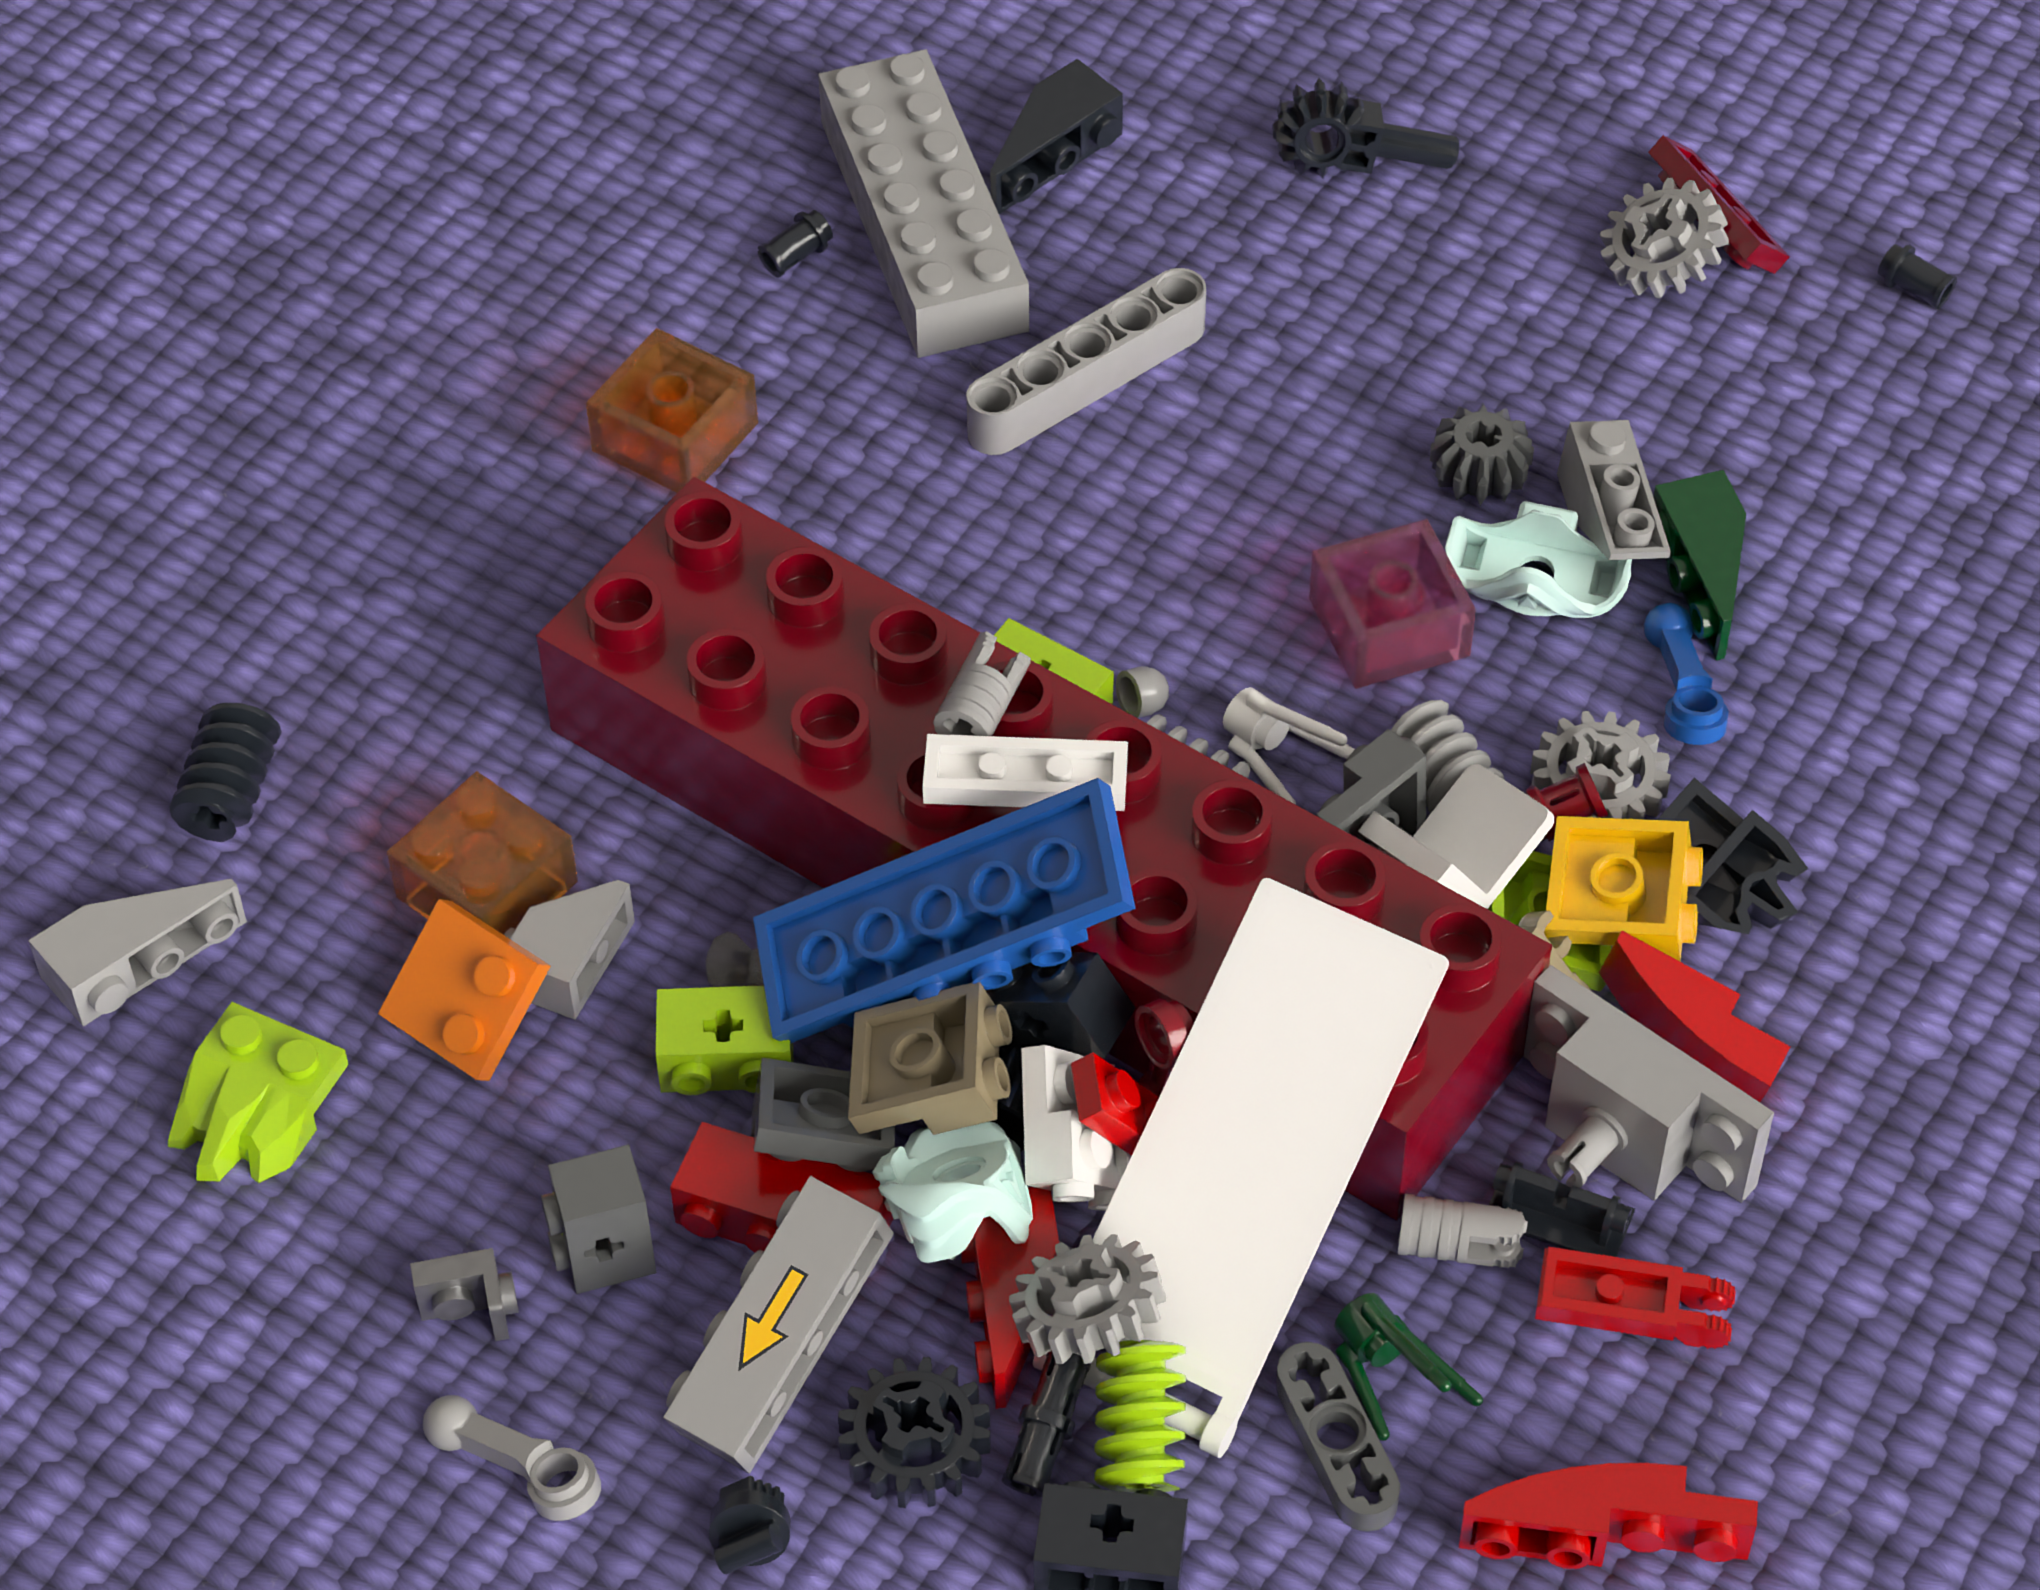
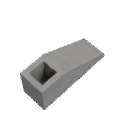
M1629 420L1570 422L1557 476L1567 509L1577 512V525L1608 560L1669 558L1671 550Z
M232 879L83 905L29 939L28 942L41 979L84 1027L99 1016L117 1010L126 999L157 979L170 976L182 963L210 945L223 942L247 921L237 884Z

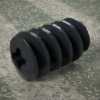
M220 703L213 705L203 713L198 725L199 731L196 732L193 739L192 750L187 756L184 771L177 783V791L174 793L169 806L171 817L179 827L205 840L225 842L234 837L237 832L236 827H241L250 822L254 812L252 804L257 802L261 792L259 784L264 782L268 772L266 764L270 763L275 752L273 745L277 743L282 732L279 723L270 714L257 707L243 703Z

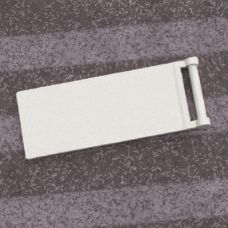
M1270 878L1261 880L1093 1238L1094 1244L1102 1245L1111 1234H1116L1119 1237L1122 1248L1136 1240L1141 1243L1144 1255L1153 1254L1162 1279L1166 1301L1157 1305L1161 1317L1158 1322L1140 1324L1145 1337L1142 1340L1166 1341L1185 1346L1186 1354L1166 1360V1368L1186 1375V1380L1222 1397L1216 1412L1210 1415L1165 1393V1396L1186 1403V1411L1165 1417V1424L1184 1431L1185 1434L1199 1440V1448L1217 1458H1221L1234 1437L1238 1420L1249 1399L1254 1384L1449 967V960L1439 953ZM1124 1338V1339L1121 1340V1341H1127V1340H1130V1339ZM1046 1354L1041 1357L1034 1356V1368L1042 1370ZM1094 1358L1084 1384L1095 1389L1100 1382L1114 1377L1099 1371L1096 1367V1358Z

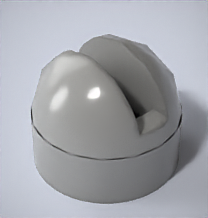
M1139 666L1119 672L1116 678V695L1123 711L1136 718H1142L1152 715L1164 707L1169 698V685L1165 676L1156 669Z

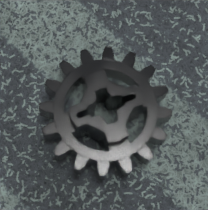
M930 1357L922 1358L917 1371H908L906 1364L901 1358L894 1359L893 1375L885 1377L875 1368L868 1370L869 1390L866 1391L862 1388L851 1386L848 1390L850 1409L839 1410L838 1413L839 1433L843 1434L838 1437L839 1452L842 1460H850L851 1480L856 1483L870 1477L871 1497L875 1500L885 1495L889 1489L896 1491L899 1508H906L912 1494H922L923 1500L928 1507L936 1506V1490L943 1487L956 1497L961 1495V1474L979 1478L982 1473L980 1455L989 1454L991 1450V1431L987 1429L990 1427V1410L988 1404H978L979 1386L973 1381L958 1387V1367L954 1365L946 1368L941 1375L932 1373ZM950 1411L960 1423L961 1435L955 1433L954 1423L947 1420V1414ZM869 1428L875 1431V1440L882 1443V1449L879 1453L875 1451L868 1439Z

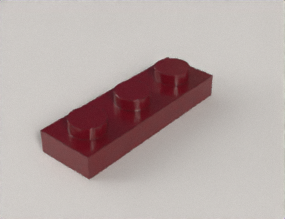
M1662 135L1648 151L1663 169L1658 174L1663 183L1667 178H1673L1677 188L1681 189L1688 180H1693L1700 192L1706 189L1712 192L1716 203L1720 205L1728 222V225L1723 229L1729 242L1728 245L1723 246V249L1736 263L1745 269H1750L1754 264L1775 274L1790 258L1692 149Z

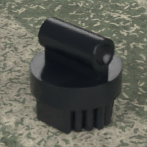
M748 1476L720 1489L719 1501L712 1509L710 1515L709 1540L714 1549L715 1561L723 1574L727 1575L745 1566H758L777 1559L786 1550L790 1540L791 1520L788 1509L784 1505L785 1495L781 1492L780 1487L775 1486L772 1488L770 1483L763 1484L761 1479L755 1481L753 1476Z

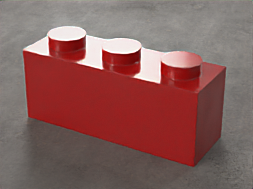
M701 1122L670 1186L675 1223L683 1225L689 1232L703 1238L718 1236L744 1244L754 1253L759 1250L765 1251L778 1229L776 1221L783 1203L792 1192H801L810 1176L881 1213L889 1227L894 1218L892 1213L886 1209L884 1204L886 1198L881 1195L878 1188L880 1182L875 1180L873 1174L849 1171L837 1164L813 1160H780L768 1153L755 1152L754 1137L705 1122Z

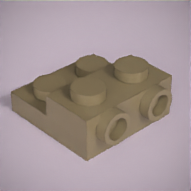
M981 982L941 990L938 995L920 1001L913 997L855 1012L848 1119L857 1132L863 1134L923 1119L932 1134L936 1135L997 1120L998 1100L1009 1097L1011 1091L1007 1068L999 1057V1047L1008 1045L1012 1041L1011 1023L1005 1008L1001 1004L995 1005Z

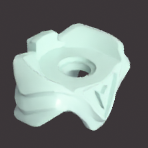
M1528 501L1520 504L1517 518L1513 520L1486 524L1461 516L1455 517L1452 521L1445 546L1453 577L1462 588L1478 598L1497 602L1515 612L1530 616L1563 615L1572 618H1589L1610 611L1627 591L1631 577L1632 559L1608 560L1593 542L1577 532V512ZM1530 561H1541L1551 567L1554 577L1552 578L1541 570L1521 566Z
M989 1121L933 1135L928 1127L917 1129L910 1135L905 1147L892 1148L888 1154L881 1157L873 1170L875 1180L880 1182L878 1187L880 1193L886 1198L884 1204L887 1211L892 1213L894 1219H900L906 1238L910 1243L914 1244L916 1255L921 1262L930 1263L945 1259L953 1260L956 1255H959L966 1249L983 1218L989 1216L1004 1228L1014 1243H1025L1029 1236V1224L1033 1220L1029 1190L1027 1185H1025V1177L1021 1168L1020 1147L1007 1137L1005 1131L994 1122Z

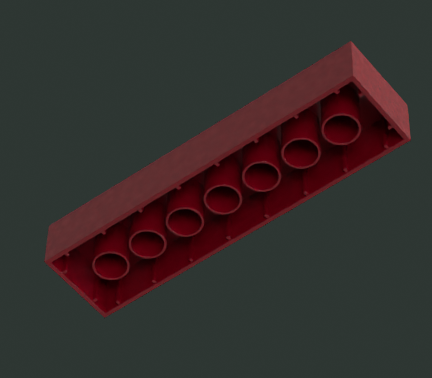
M695 476L536 635L550 728L553 732L822 888L829 887L1024 808L923 803V776L927 734H937L933 724L934 718L980 632ZM996 641L994 644L995 649L984 665L994 668L1002 674L1010 659L1014 658L1018 653ZM1031 660L993 736L1128 742L1125 811H1116L1136 909L1086 928L1089 940L1071 946V952H1098L1135 1006L1134 1012L1110 1050V1055L1144 1075L1147 1073L1151 1060L1139 1041L1135 1027V1013L1138 1007L1161 998L1167 1002L1171 1000L1180 1002L1189 1012L1193 1022H1195L1261 880L1264 878L1277 881L1439 953L1449 960V967L1345 1189L1349 1194L1397 1221L1403 1214L1405 1194L1416 1196L1523 1057L1534 981L1549 967L1552 944Z

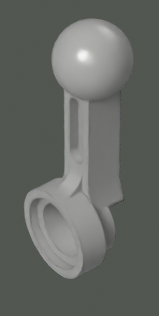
M457 1395L442 1396L433 1401L425 1411L423 1431L427 1440L434 1447L445 1451L463 1449L523 1476L527 1480V1491L534 1508L544 1518L554 1521L573 1519L588 1511L597 1501L601 1492V1480L593 1461L587 1455L572 1448L554 1449L551 1440L531 1438L477 1414L475 1407L467 1399ZM564 1471L577 1472L571 1481L562 1486H546L548 1481L558 1473Z

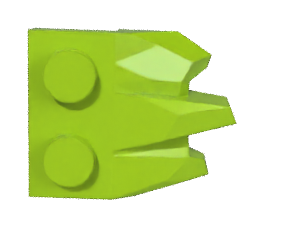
M231 1002L194 1054L168 1138V1147L185 1150L197 1141L204 1142L197 1162L196 1181L220 1182L241 1158L249 1162L251 1178L258 1184L291 1168L317 1130L314 1113L349 1065L345 1049Z

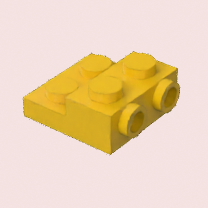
M1557 816L1546 911H1550L1554 917L1545 928V936L1547 938L1568 936L1572 944L1611 945L1613 947L1621 931H1624L1681 962L1682 943L1695 944L1697 936V904H1686L1688 886L1701 887L1703 874L1702 847H1692L1689 821Z

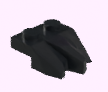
M1694 777L1657 820L1689 821L1692 847H1702L1701 887L1688 886L1686 904H1697V924L1749 934L1752 928L1750 919L1770 929L1788 921L1799 912L1781 890L1777 880L1790 882L1808 870V867L1788 840L1754 810L1743 819Z

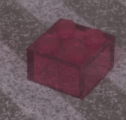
M1428 519L1312 551L1309 599L1355 689L1471 656L1476 608Z

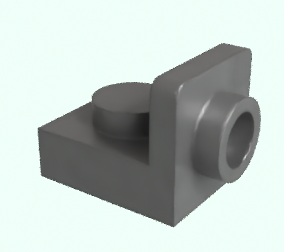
M493 1248L410 1263L414 1291L422 1321L435 1318L457 1320L470 1315L473 1311L489 1308L495 1341L509 1339L505 1315L519 1312L512 1272L498 1274Z

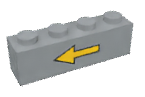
M812 1176L809 1177L801 1192H792L783 1203L777 1216L776 1226L778 1229L765 1251H757L747 1262L740 1278L742 1289L729 1310L720 1311L711 1321L704 1336L703 1345L705 1349L692 1371L686 1370L676 1379L666 1401L668 1410L663 1418L681 1436L748 1474L751 1473L894 1235L881 1213Z

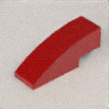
M1621 931L1599 974L1628 1016L1758 1102H1761L1771 1087L1791 1046L1731 1015L1741 994L1632 935Z

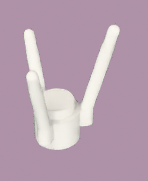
M1252 687L1245 688L1232 699L1223 717L1224 729L1234 735L1228 748L1250 765L1270 791L1296 804L1295 800L1258 755L1256 749L1265 748L1266 750H1272L1283 741L1287 732L1290 731L1346 759L1355 750L1346 744L1347 736L1273 702Z

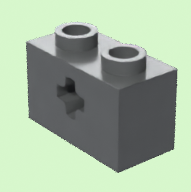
M630 1145L548 1165L553 1192L540 1195L549 1230L547 1235L556 1270L558 1272L570 1269L576 1294L656 1274L646 1200Z

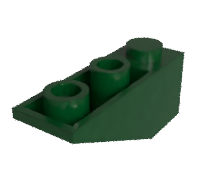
M1723 469L1655 485L1653 495L1671 550L1669 558H1665L1670 584L1676 593H1683L1690 607L1689 612L1694 633L1699 639H1706L1716 661L1725 659L1746 521V512Z

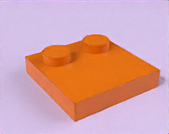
M438 899L378 1014L475 1080L490 1081L551 965L453 901Z

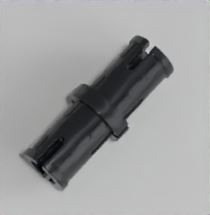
M1052 1350L1046 1354L1041 1370L1042 1373L1030 1404H1025L1021 1408L1018 1422L1022 1424L1013 1455L1010 1457L1006 1472L1002 1477V1483L1011 1489L1030 1496L1037 1495L1038 1497H1043L1044 1483H1049L1052 1469L1063 1441L1071 1439L1076 1426L1071 1418L1081 1387H1083L1091 1367V1363L1084 1364L1080 1355L1073 1353L1064 1364H1057Z

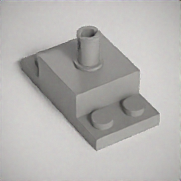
M1550 965L1534 981L1523 1057L1528 1059L1541 1075L1552 1080L1545 1127L1565 1140L1547 1158L1548 1166L1554 1176L1561 1181L1569 1170L1572 1169L1574 1173L1567 1179L1566 1185L1571 1188L1572 1185L1581 1188L1590 1174L1599 1165H1602L1655 1201L1687 1166L1695 1172L1696 1176L1706 1186L1716 1191H1724L1742 1203L1758 1184L1774 1112Z

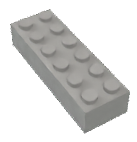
M927 49L819 73L822 126L917 357L930 356L1029 332L1028 280Z

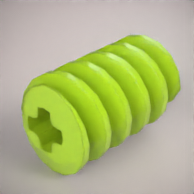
M1166 1341L1119 1342L1120 1354L1112 1356L1110 1353L1105 1352L1096 1358L1097 1369L1114 1378L1100 1382L1095 1387V1395L1098 1399L1114 1406L1099 1411L1095 1415V1424L1098 1428L1114 1435L1098 1440L1094 1444V1452L1097 1456L1114 1463L1097 1469L1094 1472V1481L1097 1485L1121 1492H1136L1141 1489H1157L1164 1492L1180 1490V1487L1164 1482V1474L1185 1468V1460L1166 1454L1165 1446L1184 1440L1185 1432L1165 1425V1417L1186 1411V1403L1165 1396V1389L1185 1383L1186 1375L1166 1368V1360L1186 1354V1347Z

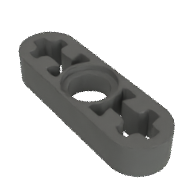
M1302 1342L1292 1345L1283 1352L1278 1361L1277 1395L1339 1518L1349 1527L1359 1531L1379 1530L1388 1525L1396 1515L1400 1493L1399 1478L1336 1355L1327 1347L1314 1342ZM1306 1369L1311 1377L1320 1376L1319 1396L1322 1403L1314 1407L1315 1396L1309 1384L1305 1380L1296 1381L1298 1370ZM1340 1422L1350 1426L1355 1431L1357 1440L1348 1448L1332 1449L1325 1446L1319 1440L1317 1432L1328 1423ZM1361 1464L1360 1477L1366 1489L1370 1492L1380 1491L1377 1504L1370 1505L1364 1496L1354 1498L1356 1478L1352 1469Z

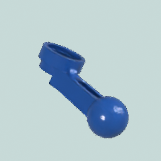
M1675 603L1659 604L1647 614L1644 621V634L1651 644L1660 648L1676 689L1674 696L1666 703L1664 728L1671 737L1687 744L1705 745L1720 740L1726 733L1729 715L1728 708L1724 704L1722 696L1711 689L1713 679L1703 669L1691 640L1693 628L1689 612L1684 607Z

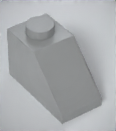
M615 880L529 907L518 927L507 930L504 934L506 937L551 965L531 1004L576 1020L635 922L630 884Z

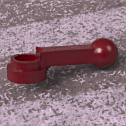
M1161 998L1138 1007L1135 1013V1027L1139 1041L1151 1060L1147 1073L1137 1082L1158 1097L1162 1093L1194 1024L1189 1012L1180 1002L1176 1000L1167 1002Z

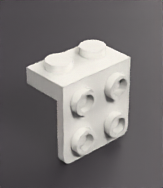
M1472 764L1465 769L1413 837L1375 811H1373L1358 832L1377 847L1378 850L1488 909L1554 824V815L1544 805L1480 764Z

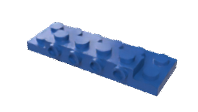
M1095 778L753 917L772 1038L777 1041L790 1040V1043H793L842 1023L854 1028L855 1012L916 997L918 1001L938 995L941 990L968 983L975 984L981 982L985 990L996 989L1009 984L1013 980L1012 969L1030 962L1035 966L1050 967L1068 961L1072 957L1071 946L1089 940L1086 928L1136 909L1111 786L1101 779Z

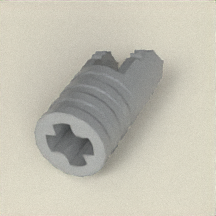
M987 631L980 632L934 718L933 724L937 734L993 736L1031 663V658L1019 652L1014 658L1010 659L1001 674L996 669L984 665L995 649L994 644L997 637Z
M1405 1194L1398 1255H1413L1420 1258L1428 1257L1443 1261H1456L1457 1263L1491 1267L1499 1266L1500 1268L1516 1267L1518 1261L1522 1260L1524 1248L1521 1247L1519 1241L1523 1233H1526L1528 1221L1525 1220L1523 1212H1518L1516 1209L1512 1210L1473 1202H1458L1450 1199L1443 1200L1435 1199V1197Z

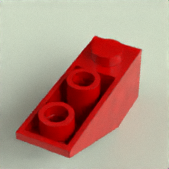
M1028 1187L1032 1203L1033 1220L1029 1224V1236L1025 1243H1014L1004 1228L989 1216L983 1218L966 1249L960 1253L962 1264L973 1262L975 1264L977 1280L967 1281L965 1286L970 1323L983 1322L985 1333L984 1341L974 1342L979 1384L992 1382L996 1409L1006 1408L1031 1349L1030 1342L1022 1343L1012 1317L1014 1313L1009 1302V1296L1019 1292L1015 1279L1018 1275L1036 1273L1031 1261L1036 1256L1044 1257L1048 1260L1057 1256L1055 1245L1059 1243L1052 1193L1049 1190L1037 1187Z

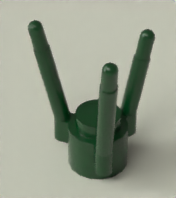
M1367 1293L1357 1297L1348 1303L1337 1316L1334 1327L1344 1342L1335 1350V1354L1348 1369L1365 1413L1380 1441H1386L1390 1436V1432L1363 1367L1364 1362H1370L1374 1367H1382L1402 1354L1441 1392H1448L1452 1388L1474 1407H1478L1483 1403L1481 1394L1415 1336L1398 1315H1394L1378 1294Z

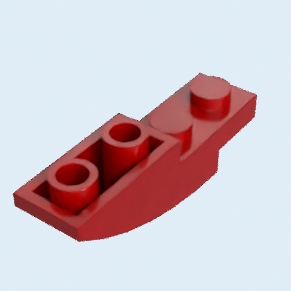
M1604 1463L1568 1467L1531 1475L1497 1486L1465 1501L1458 1548L1475 1550L1478 1554L1491 1559H1508L1514 1556L1544 1559L1557 1567L1566 1569H1578L1587 1565L1602 1567L1607 1542L1620 1543L1632 1551L1642 1553L1656 1552L1661 1549L1694 1553L1697 1557L1711 1562H1726L1732 1559L1748 1560L1757 1527L1758 1501L1686 1492L1687 1466Z

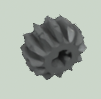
M1482 403L1477 412L1472 413L1459 406L1453 418H1441L1440 425L1436 429L1434 443L1431 444L1430 461L1432 462V469L1436 470L1435 476L1438 479V487H1453L1452 490L1456 500L1468 494L1475 496L1481 506L1487 496L1492 495L1505 502L1511 489H1522L1524 482L1527 480L1529 465H1532L1534 447L1532 446V439L1528 438L1525 421H1511L1507 408L1497 413L1488 412L1484 403Z

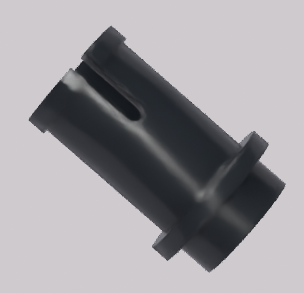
M812 210L809 213L801 211L795 215L792 225L768 242L758 246V256L764 267L773 276L779 278L812 252L822 253L827 250L828 241L833 238V232L827 220L818 211Z
M1894 244L1887 251L1878 268V274L1885 278L1884 284L1890 288L1898 285L1930 303L1935 309H1940L1952 294L1957 283V277L1947 274L1915 255L1916 249L1909 244L1903 248L1898 244Z

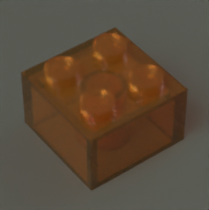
M658 328L642 342L586 402L592 451L676 493L694 476L706 482L758 424L753 374Z
M478 771L472 774L387 851L395 894L399 900L426 919L429 918L438 899L453 901L503 935L510 928L516 929L529 907L561 898L578 882L571 835Z

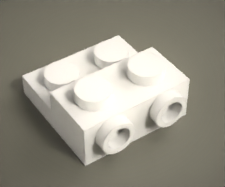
M1047 1045L1021 1048L1025 1185L1053 1191V1201H1088L1089 1209L1106 1211L1132 1156L1079 1121L1071 1063L1084 1056Z

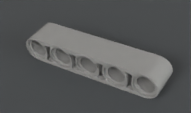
M1174 268L1162 272L975 380L966 392L967 433L971 446L980 453L988 455H1001L1009 452L1196 343L1205 331L1206 283L1202 276L1193 270L1185 268Z

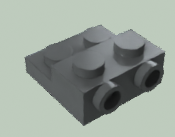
M1387 729L1370 744H1363L1350 754L1343 764L1344 793L1331 796L1316 814L1319 818L1376 849L1378 848L1358 832L1373 811L1413 837L1426 820V755L1423 754L1418 745L1411 739L1400 737L1390 729Z
M768 1058L761 1059L752 1105L751 1137H754L755 1152L768 1153L784 1161L806 1159L837 1164L849 1171L864 1172L874 1170L881 1157L888 1154L892 1148H895V1126L863 1134L857 1132L848 1119L850 1071Z

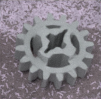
M1667 178L1662 190L1655 191L1649 182L1643 184L1644 196L1639 199L1626 194L1623 200L1627 208L1624 212L1610 211L1607 216L1613 228L1603 230L1600 233V237L1606 248L1601 250V255L1616 282L1620 286L1629 284L1633 294L1637 296L1641 295L1648 286H1650L1655 298H1662L1666 286L1674 285L1678 293L1681 294L1686 289L1685 280L1691 276L1695 280L1703 282L1706 276L1702 267L1706 263L1719 265L1722 259L1716 247L1728 245L1729 242L1723 229L1728 225L1727 219L1720 205L1716 203L1712 192L1709 189L1700 192L1693 180H1688L1681 189H1678L1673 178ZM1696 218L1699 220L1698 231L1693 223ZM1631 246L1635 252L1633 257L1630 256Z
M1583 711L1580 725L1574 726L1563 717L1558 720L1556 734L1545 731L1542 733L1539 750L1533 751L1530 774L1533 775L1531 787L1536 786L1541 790L1576 774V766L1585 763L1608 813V816L1604 818L1644 820L1645 814L1657 817L1660 813L1662 798H1667L1671 774L1667 773L1670 757L1668 753L1657 752L1659 737L1656 734L1647 735L1642 738L1638 736L1640 726L1638 720L1634 719L1625 727L1616 725L1617 718L1615 712L1609 711L1605 716L1604 722H1595L1589 711ZM1566 760V773L1561 775L1559 766ZM1639 773L1642 782L1635 788L1633 786L1634 775Z
M1111 1234L1102 1245L1094 1244L1091 1235H1084L1079 1247L1071 1250L1062 1242L1056 1244L1055 1251L1057 1256L1051 1260L1038 1256L1033 1258L1031 1261L1036 1273L1018 1275L1015 1281L1019 1292L1009 1296V1302L1014 1313L1012 1317L1022 1343L1030 1342L1032 1351L1037 1357H1041L1052 1350L1057 1364H1064L1073 1353L1081 1354L1084 1364L1092 1363L1095 1352L1104 1348L1112 1356L1120 1354L1119 1341L1128 1338L1140 1342L1145 1338L1140 1324L1158 1322L1161 1317L1157 1305L1166 1301L1162 1279L1153 1254L1144 1255L1141 1243L1136 1240L1122 1248L1119 1237L1116 1234Z

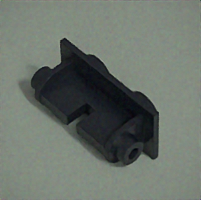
M1518 1161L1513 1166L1500 1164L1492 1189L1495 1191L1489 1203L1492 1206L1516 1209L1518 1212H1523L1525 1220L1528 1221L1526 1233H1523V1235L1562 1249L1613 1257L1618 1256L1635 1213V1208L1620 1203L1621 1197L1614 1195L1610 1199L1573 1185L1571 1188L1566 1184L1560 1183L1558 1180L1524 1169L1523 1163Z

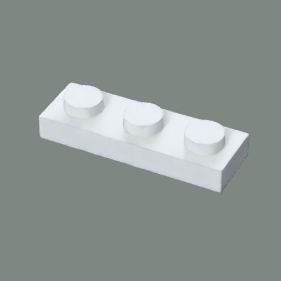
M927 734L923 776V803L1026 807L1099 778L1111 786L1115 810L1125 811L1128 742Z

